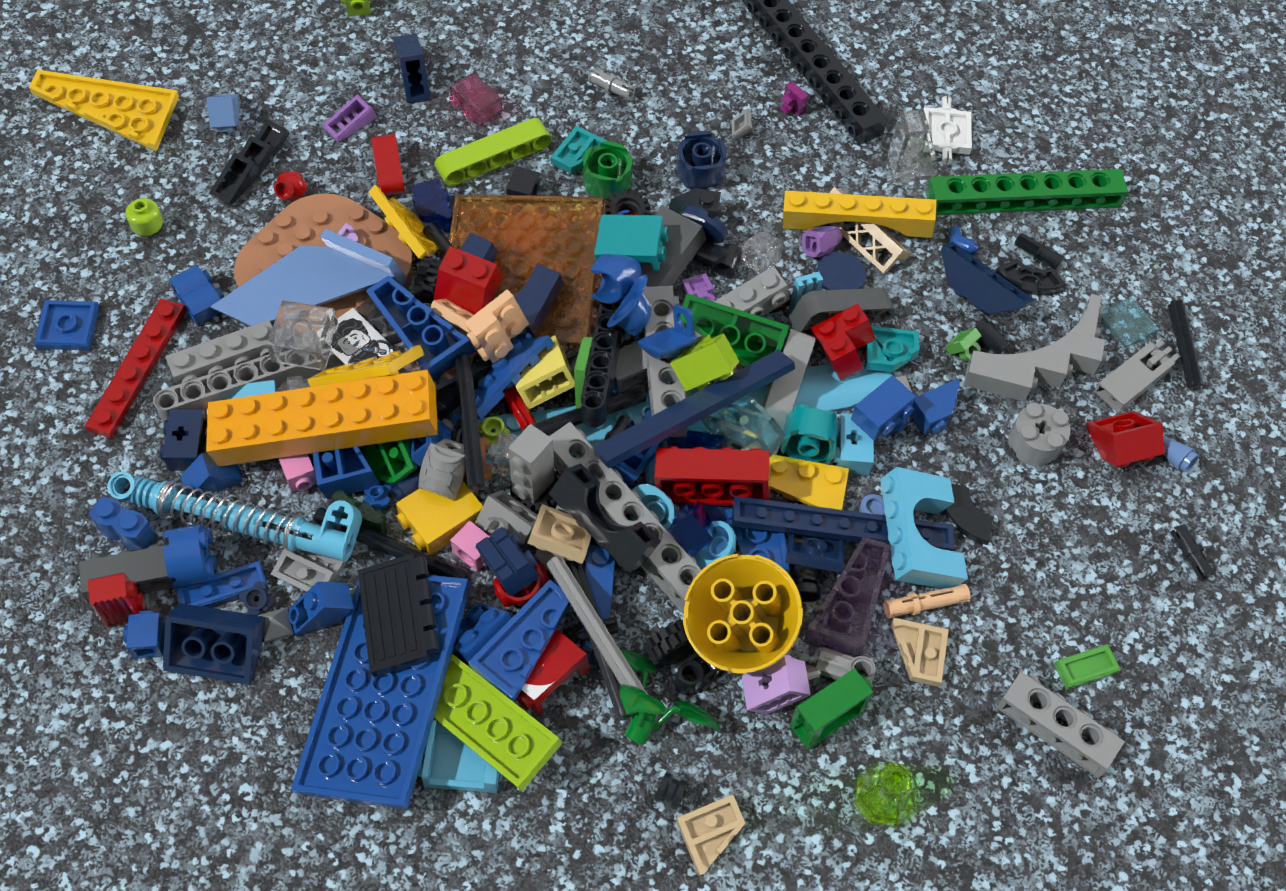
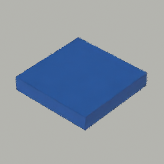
M45 300L34 341L36 349L90 351L100 309L98 302Z

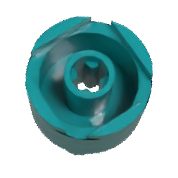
M805 404L796 405L794 410L786 417L781 442L782 453L784 454L785 451L790 458L817 463L826 460V463L832 461L836 454L839 428L836 413L830 410L824 411L818 408H811Z

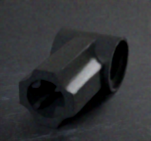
M706 240L692 259L713 266L719 275L731 278L741 263L744 252L734 244L721 246Z

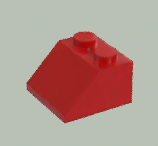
M449 246L438 269L434 300L447 299L475 315L492 301L503 278V274L497 264Z
M1130 411L1086 422V428L1101 458L1114 467H1127L1131 462L1150 461L1154 459V456L1165 454L1163 423L1138 412Z

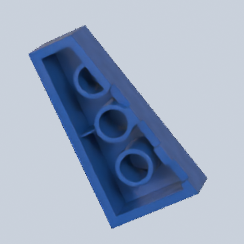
M390 276L385 277L366 290L374 305L405 347L409 350L413 346L421 345L424 355L416 359V362L422 370L429 371L433 381L455 366L454 359L456 355L466 353L470 356L476 352L468 337L458 332L449 322L440 318L431 308L417 300L413 294Z

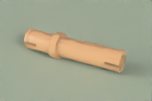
M966 584L920 594L912 592L908 593L906 597L884 600L883 608L887 618L905 614L913 616L920 614L924 610L969 602L970 591Z

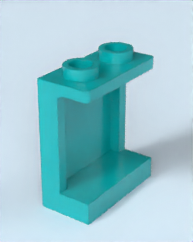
M601 215L594 252L595 261L601 254H620L632 257L639 262H650L653 265V270L659 272L660 263L665 262L666 256L663 243L668 242L669 235L668 226H664L663 217L652 215Z

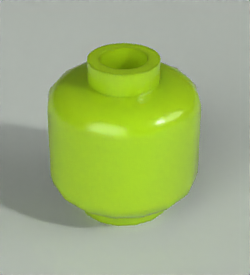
M136 199L125 210L129 226L137 235H153L163 225L160 209L151 199Z

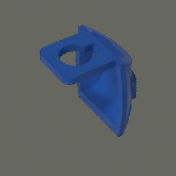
M679 304L674 305V327L653 333L637 341L638 345L655 359H662L663 357L670 359L680 355V352L690 348L697 341V337L694 336L693 313L691 310ZM680 314H683L686 318V328H684L681 322Z

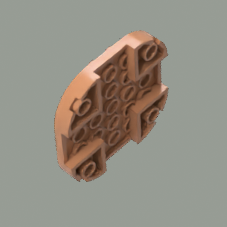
M315 194L300 198L289 204L243 246L235 261L234 277L237 287H240L299 246L327 247L320 238L324 229L326 228L338 233L345 223L354 228L360 244L394 258L407 277L403 285L406 290L409 288L414 274L411 248L398 238L399 232L355 201L336 194ZM367 289L278 320L276 323L291 332L294 340L304 343L318 338L315 334L352 308L366 321L372 320L380 311L366 292Z

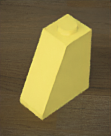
M555 335L551 337L555 344L549 350L544 348L537 355L540 360L533 367L528 365L524 368L520 375L522 378L517 382L516 389L528 409L575 387L574 375L567 356Z

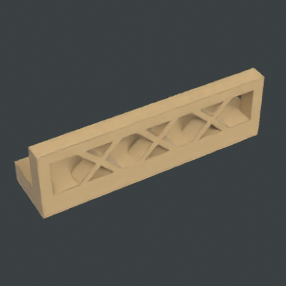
M835 187L830 191V193L846 194ZM837 222L829 223L832 226L840 227L842 236L883 274H886L898 259L905 261L911 254L881 225L855 222V231H846L844 229V222H839V224ZM870 233L872 235V247H863L861 245V234ZM887 249L893 254L885 265L878 261V250Z

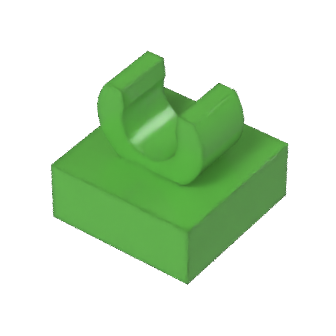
M976 327L961 331L944 347L950 355L959 353L963 361H968L971 357L969 349L971 352L981 351L979 344L975 342L981 337V334Z

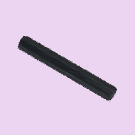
M1174 299L1170 302L1168 308L1179 355L1181 356L1186 385L1190 390H1197L1201 388L1203 381L1184 302L1181 299Z

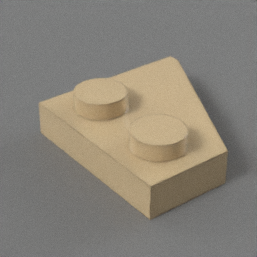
M893 618L891 627L910 681L940 687L949 629Z
M733 794L675 819L698 876L705 874L715 859L727 847L728 843L745 825Z

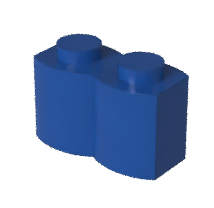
M195 265L168 279L177 298L185 306L196 325L221 313L210 306L222 299L224 295L218 287L213 288L211 285L213 280L206 269L201 271Z
M100 497L88 513L102 535L112 540H121L124 546L130 550L147 549L156 538L147 519L141 513L124 509L114 499Z

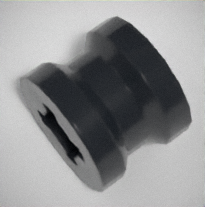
M666 772L654 800L658 802L665 801L670 804L671 808L677 810L689 781L684 779L679 781L671 773Z

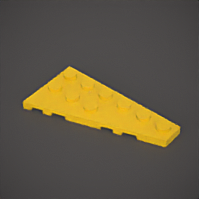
M37 70L29 86L33 95L156 152L179 99L177 90Z

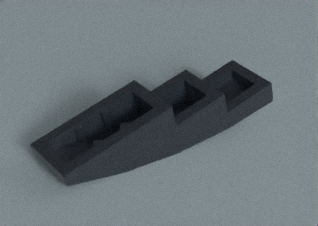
M266 120L256 138L250 136L240 154L233 153L209 194L232 205L262 174L289 136V131Z

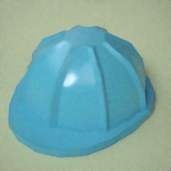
M641 484L635 487L633 490L638 493L641 502L648 510H652L658 516L660 524L668 531L675 519V508L672 500L666 493L654 485ZM630 515L631 520L636 521L635 517Z
M713 521L697 534L690 545L689 553L694 556L700 569L705 568L715 560L736 552V535L729 524L723 521Z

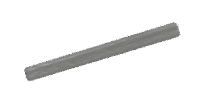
M561 556L551 558L547 562L548 569L620 685H633L642 689L647 694Z

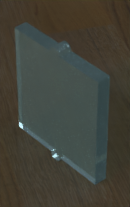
M1132 297L1119 303H1113L1111 307L1103 310L1101 321L1124 348L1138 341L1143 342L1146 337L1159 330Z

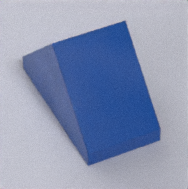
M201 453L181 475L184 487L191 486L194 490L201 489L204 493L206 491L214 493L243 482L237 464L218 466L209 454ZM185 489L187 495L192 492L190 489ZM200 491L195 492L196 498H199L202 494Z

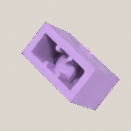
M785 655L768 668L742 676L748 711L769 714L811 695L805 661L794 659L790 655Z

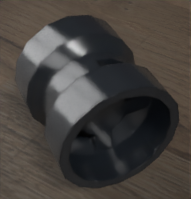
M801 565L796 566L793 570V579L796 581L801 601L815 602L820 600L821 587L819 582L822 579V570Z

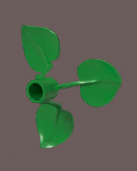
M620 649L630 667L640 672L642 676L641 684L645 689L648 672L656 673L657 668L646 656L632 650ZM629 684L620 685L619 694L626 714L634 713L625 731V735L634 742L646 744L653 729L659 730L661 724L673 713H679L681 717L691 722L714 728L719 733L722 731L716 719L707 710L695 703L677 700L675 705L666 711V707L660 700L647 695L642 689ZM656 714H663L658 720H655Z

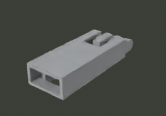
M1159 340L1156 344L1150 342L1100 381L1094 392L1119 413L1168 374L1181 356L1176 353L1169 358L1168 356L1173 351L1170 346L1161 351L1160 349L1165 345L1163 340ZM1153 365H1155L1157 368L1154 371H1151L1149 368H1152Z

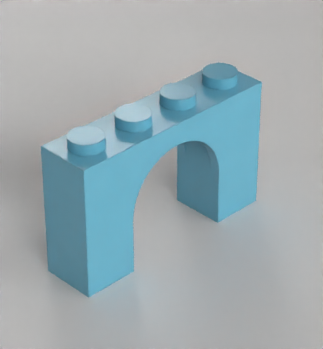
M900 467L894 468L882 477L880 482L895 580L941 589L958 586L968 579L964 554L939 549L930 545L918 532L913 518L914 510L938 515L954 504L950 478Z

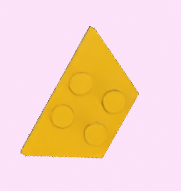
M376 185L368 191L386 215V222L399 232L398 238L409 246L419 259L425 256H433L438 252L439 248L423 234L425 225L414 212L403 206L393 197L388 200L381 191V188Z

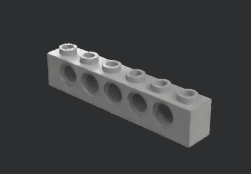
M673 286L645 287L643 294L650 303L651 316L648 323L643 327L644 338L653 333L674 327L673 306L679 304L678 296L673 294ZM645 352L651 416L668 408L667 405H674L689 397L690 392L689 390H684L670 364L675 357L655 359ZM688 427L669 437L687 436Z

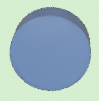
M877 494L865 496L861 501L859 512L885 515L883 497Z

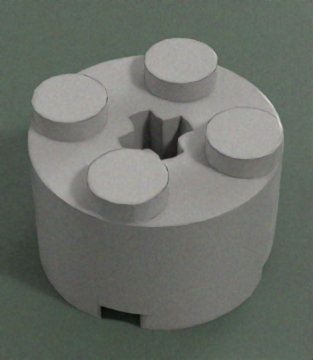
M1029 403L1019 413L1009 433L1008 444L1010 449L1013 448L1016 457L1020 461L1031 466H1044L1046 463L1055 461L1070 436L1068 415L1064 411L1046 404Z

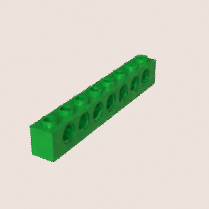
M1122 169L930 177L926 189L927 199L936 200V215L1121 208L1128 194Z

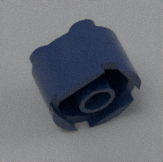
M696 131L687 134L685 139L678 144L676 173L686 188H708L720 184L724 175L727 154L725 143L720 138L712 137L710 132Z

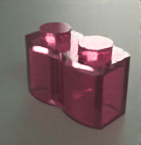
M474 73L469 74L449 87V99L455 108L459 107L464 111L467 119L475 122L477 125H482L503 112L501 98Z

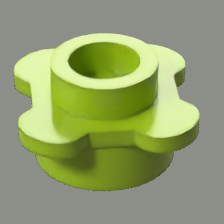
M489 417L478 425L479 434L487 437L489 446H494L500 439H507L510 436V430L504 427L500 417Z

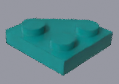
M871 326L876 340L866 344V370L893 372L918 357L919 331Z

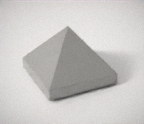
M749 108L731 120L732 139L736 140L753 131L751 110Z
M287 607L259 615L265 617L264 642L294 635Z

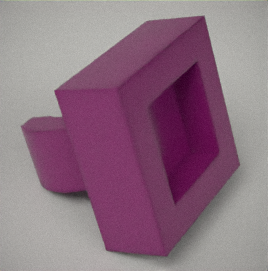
M792 81L785 86L784 96L781 98L784 104L779 109L785 114L793 110L799 116L806 112L809 95Z

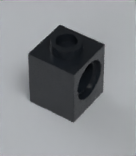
M515 167L506 188L508 205L517 207L521 204L527 207L530 204L533 206L540 189L539 172Z

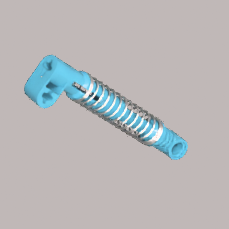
M127 472L115 473L109 479L107 486L108 492L112 497L128 504L151 508L157 515L163 517L171 514V517L175 520L181 515L183 522H187L191 518L193 525H197L201 521L203 527L206 528L212 524L214 531L218 530L222 525L224 533L232 531L234 536L242 534L244 539L251 536L255 542L262 539L265 545L273 542L275 547L283 545L284 549L288 551L303 550L346 562L352 554L362 523V515L359 509L346 501L340 500L333 502L328 507L321 526L307 522L300 515H293L292 513L285 515L283 511L275 512L272 508L264 509L262 505L254 506L251 502L244 504L242 500L237 499L234 501L231 497L224 498L221 494L214 495L211 491L204 493L201 489L194 490L191 486L183 487L181 483L173 481H163L161 483ZM130 483V489L124 493L125 486ZM185 489H190L192 492L186 495ZM196 491H200L202 493L199 498H196ZM205 494L212 496L209 501H206ZM215 497L222 498L219 504L216 503ZM227 499L232 501L229 506H226L225 500ZM174 510L180 511L176 517L173 515ZM184 512L190 514L186 520L183 517ZM348 514L347 519L340 520L341 515ZM194 515L200 516L197 522H194ZM204 518L210 519L207 525H204ZM214 520L220 522L216 528L214 527ZM269 524L273 525V529L268 528ZM335 525L347 527L346 533L334 530ZM280 527H281V528H284V529H283V532H280V531H279V528H280ZM290 530L294 531L293 535L289 534ZM301 535H310L312 540L302 538Z

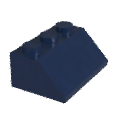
M179 603L166 615L163 671L250 685L263 646L265 617Z

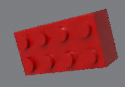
M674 446L657 448L655 484L656 487L666 493L673 504L732 506L735 496L770 500V451H763L759 448L749 450H735L733 448L706 449L704 447L679 449Z

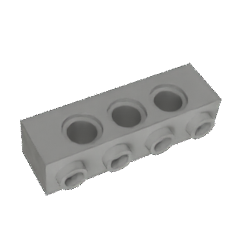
M1022 671L996 707L1097 778L1108 770L1125 742L1118 737L1114 730L1101 726L1092 720V717L1087 712L1076 709L1067 703L1062 695L1051 692L1042 686L1037 678L1032 675H1026ZM1030 700L1036 701L1041 709L1034 708ZM1055 718H1061L1066 723V727L1059 725ZM1081 735L1089 737L1092 745L1084 742Z

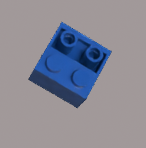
M482 603L472 606L461 620L452 654L469 666V661L512 617L507 611Z

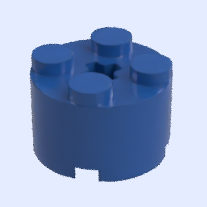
M202 524L165 530L163 538L169 537V545L163 546V553L169 579H176L172 586L180 587L211 581V577H214V572H218L217 558L215 555L211 556L209 544H213L211 528H204Z

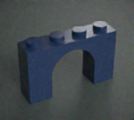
M471 232L460 249L490 262H493L498 254L493 242ZM538 263L522 291L514 296L529 323L520 333L524 336L529 333L536 337L565 284L560 273Z

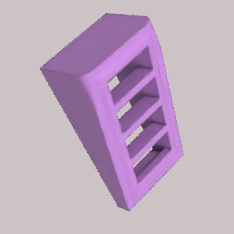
M357 94L327 120L322 127L337 142H340L373 121L377 115L373 108ZM352 115L355 117L353 120L349 118ZM345 120L348 124L344 126L341 122ZM337 125L341 130L337 132L333 127Z

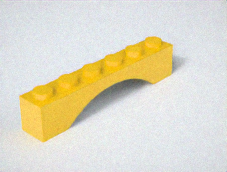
M785 191L783 229L807 230L828 223L850 221L886 226L906 236L932 238L936 221V200Z

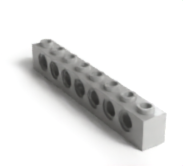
M571 422L567 423L549 436L553 439L554 467L562 475L565 469L581 463L588 471L599 477L598 480L601 482L599 488L600 503L604 512L611 520L626 526L634 525L641 521L661 540L660 544L641 567L684 614V599L690 585L684 584L680 577H686L692 583L701 571L696 559L691 553L685 552L678 544L676 536L660 524L658 516L644 506L638 493L628 488L623 482L621 474L616 469H608L595 455L593 447L587 441L583 431L575 428ZM570 453H577L581 458H574ZM606 494H614L617 500L609 499ZM630 514L635 517L636 521H630L624 515ZM661 556L670 557L673 563H666Z

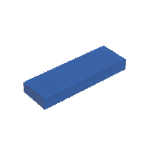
M259 560L215 574L209 582L175 587L179 603L211 608L239 599L240 593L243 590L247 591L249 588L254 587L256 582L265 583V590H268L269 587L262 563Z

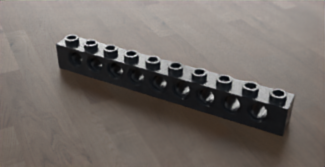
M742 0L747 6L748 11L759 21L760 26L769 33L773 42L782 49L785 57L791 60L796 66L798 73L804 76L810 87L818 93L822 102L831 109L835 118L844 125L849 135L859 145L883 135L887 122L885 115L789 0Z

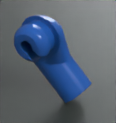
M954 225L948 228L950 242L956 243L971 255L977 253V243L972 239L963 237L959 226Z

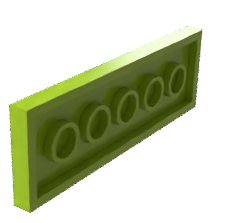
M451 655L434 719L513 785L523 791L563 742L455 655Z

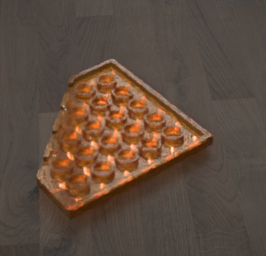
M455 195L449 242L454 248L460 250L470 232L493 242L498 251L493 263L498 265L503 274V278L495 293L496 297L506 290L513 296L519 294L526 285L537 263L560 273L565 284L536 337H552L555 335L560 345L580 346L583 337H590L594 302L592 294H595L597 273L591 272V267L595 263L594 252L601 215L604 214V198Z

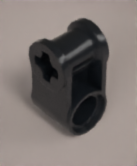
M696 653L679 665L675 677V687L683 695H693L711 682L723 677L727 671L712 666ZM682 675H693L696 680L687 681Z

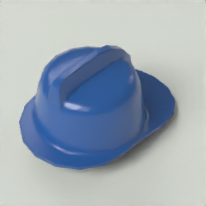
M647 275L640 276L634 282L619 308L609 319L607 327L611 328L617 325L630 335L635 336L648 323L651 316V306L643 294L648 281Z

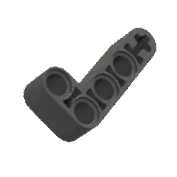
M884 288L817 290L808 292L800 298L790 313L789 319L794 330L815 337L811 329L812 327L857 303L870 323L884 322L892 318L895 314V309Z

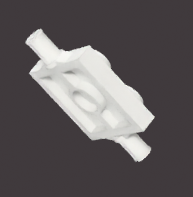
M947 96L942 98V107H924L922 112V150L942 152V163L946 164L947 161V165L952 163V153L970 154L972 149L971 112L951 108L952 98L948 96V99Z

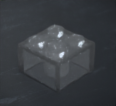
M282 300L266 344L272 362L325 371L339 328L335 309Z

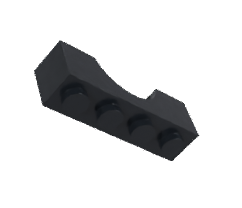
M581 463L565 469L549 492V495L556 501L557 505L566 510L576 520V523L596 540L600 547L607 550L616 559L619 566L631 572L644 565L661 540L641 521L634 525L626 526L611 520L604 512L600 503L599 488L601 482Z

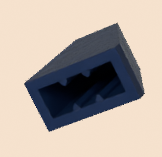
M417 34L393 37L407 103L431 99L424 55Z

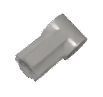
M825 647L822 648L816 665L821 675L835 680L855 668L857 671H863L868 675L866 678L871 685L876 671L874 662L868 657L858 656L854 658Z

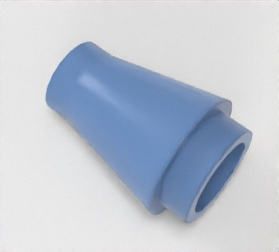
M1164 436L1165 454L1163 455L1178 471L1188 472L1197 462L1199 455L1195 453L1194 448Z

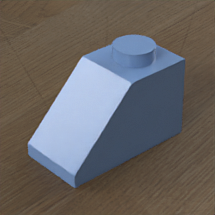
M239 94L214 95L206 98L210 128L217 127L218 132L233 131L232 126L239 125Z

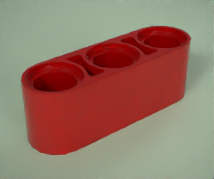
M396 134L371 137L379 188H381L385 196L405 194Z

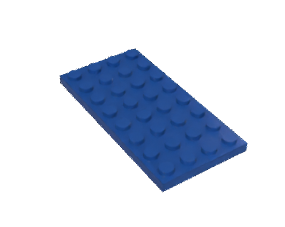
M429 575L427 579L430 580L433 600L431 604L434 607L436 628L434 630L438 633L440 651L430 655L431 661L378 677H373L369 670L358 580L352 598L354 609L346 617L291 787L292 792L298 795L408 810L471 588V583L468 579Z

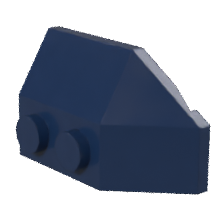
M950 242L942 246L941 254L948 285L954 289L956 295L973 302L977 310L992 314L1022 309L1034 302V298L1014 286L956 243Z

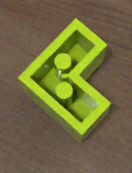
M723 333L712 339L709 334L697 339L693 346L680 352V355L676 356L670 364L685 391L696 388L698 391L710 385L711 380L718 378L721 381L733 375V369L737 366L739 360Z

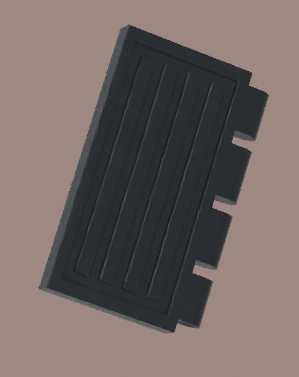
M409 554L359 569L358 577L371 675L378 677L431 661L430 655L438 653L440 647L438 633L434 630L436 628L434 607L431 604L433 600L430 580L427 579L429 573L426 557L419 556L415 558L413 554Z

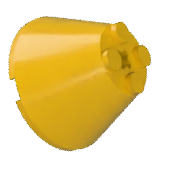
M732 554L715 560L703 568L694 578L684 599L683 625L691 646L706 662L718 669L731 673L757 672L778 662L792 648L802 625V601L794 581L777 563L759 555Z

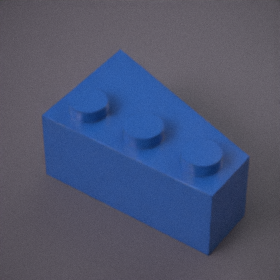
M358 446L313 453L317 486L327 500L366 490L374 485L381 486Z

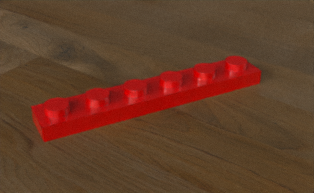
M160 298L86 422L85 427L88 432L113 439L185 315L186 308L184 305Z

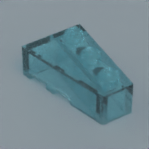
M749 395L700 420L712 435L749 449L759 448L763 451H770V457L786 436L775 419Z

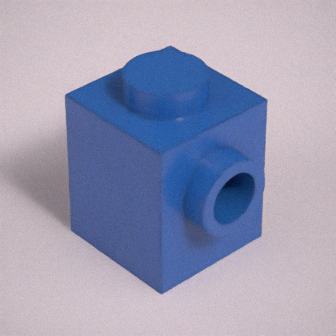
M141 611L139 614L129 615L128 626H124L123 639L126 643V649L133 659L164 656L165 622L161 615L154 611Z

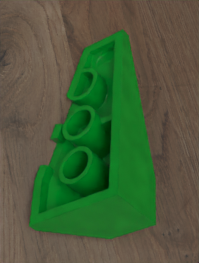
M688 293L683 303V307L691 310L693 313L694 331L703 337L709 334L711 339L724 333L739 363L744 367L778 349L780 351L782 349L789 325ZM680 314L681 321L687 325L686 318L683 314Z

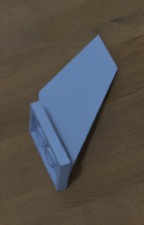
M325 228L320 238L327 247L299 246L210 307L249 326L267 320L273 323L368 289L387 276H390L403 287L407 277L394 258Z

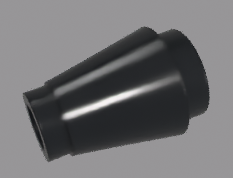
M983 318L975 326L981 334V337L976 341L993 352L1001 354L1009 345L991 320L988 321L986 318Z

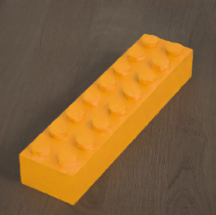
M423 370L208 402L206 452L218 466H226L438 435L436 386L429 371Z

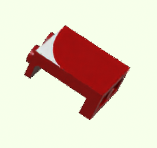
M556 629L516 698L518 703L525 710L531 709L539 715L543 711L542 701L574 672L583 677L590 670L587 653Z

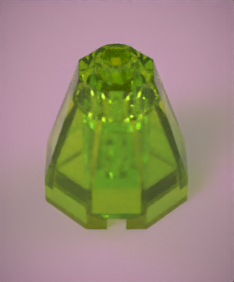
M877 761L858 775L854 804L870 824H885L887 827L896 828L917 811L918 784L904 764Z

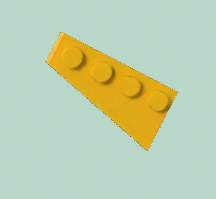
M417 345L404 353L398 350L378 359L375 356L356 364L353 362L326 369L307 380L309 386L314 387L399 374V369L420 358L424 353L421 345Z
M770 454V489L781 493L782 497L791 501L795 499L809 506L842 510L849 468Z

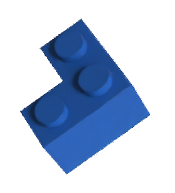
M892 375L855 405L851 420L874 441L882 434L889 438L895 432L897 434L901 433L909 424L907 419L914 411L912 406L916 395Z

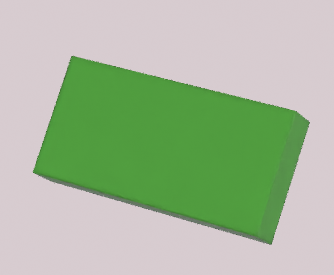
M1108 644L1057 660L1054 663L1066 690L1118 674L1121 671Z

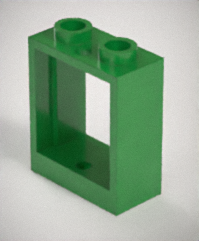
M855 668L798 705L790 728L805 748L809 750L864 712L873 694L871 683L863 674L860 675Z

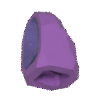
M820 226L807 229L802 234V250L810 257H821L830 254L842 239L840 227Z

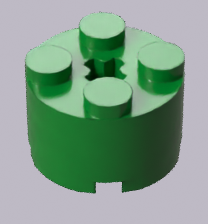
M605 141L600 142V146L594 148L591 146L586 150L583 156V184L588 194L608 199L610 195L614 197V193L617 191L621 195L622 190H626V192L629 190L632 182L633 160L623 145Z

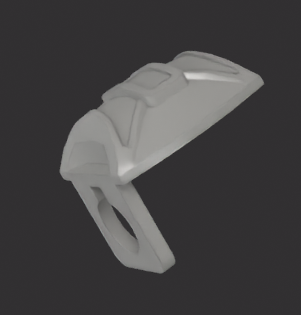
M443 439L437 444L430 443L421 465L418 488L455 500L465 472L463 444L449 439Z

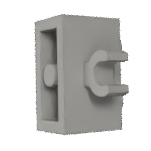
M501 490L488 495L475 524L481 527L489 536L500 527L505 528L510 535L515 532L524 545L521 550L525 552L533 547V545L528 544V540L537 514Z

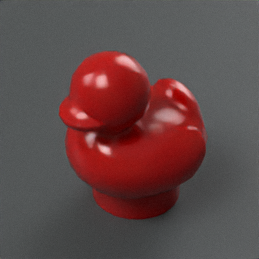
M297 171L281 173L274 184V192L282 200L296 201L302 198L307 191V183L303 180L302 174Z

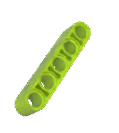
M532 118L444 153L436 159L434 166L446 185L455 186L547 148L552 142V137L540 119Z

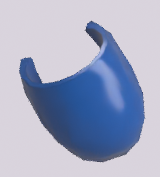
M601 254L591 267L592 273H601L602 275L601 286L595 294H592V298L599 302L610 304L623 299L634 282L642 274L639 261L620 254Z

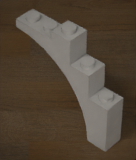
M1091 294L1079 323L1067 335L1051 345L1035 351L1018 354H991L973 351L967 364L963 386L1025 401L1029 392L1034 393L1037 382L1060 388L1064 379L1070 378L1072 369L1094 375L1099 365H1104L1107 357V351H1104L1105 340L1098 338L1100 328L1097 327V322H1100L1104 310L1103 307H1100L1101 296Z

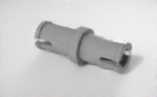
M593 68L592 72L588 75V82L604 88L605 92L609 94L615 93L626 100H631V96L635 93V86L619 80L618 76L614 74L608 75L597 68Z

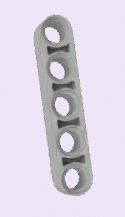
M790 328L781 352L794 361L795 370L770 383L750 441V448H759L763 451H770V454H777L782 442L786 417L793 409L815 343V337Z

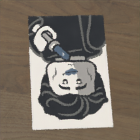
M354 308L315 334L344 364L353 362L356 364L375 356L378 359L397 351Z

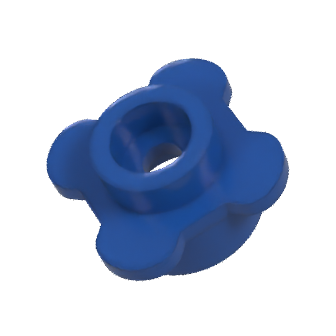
M383 484L382 486L374 485L364 490L366 497L362 502L363 506L374 511H380L388 507L390 504L389 493L391 492V486L388 484Z

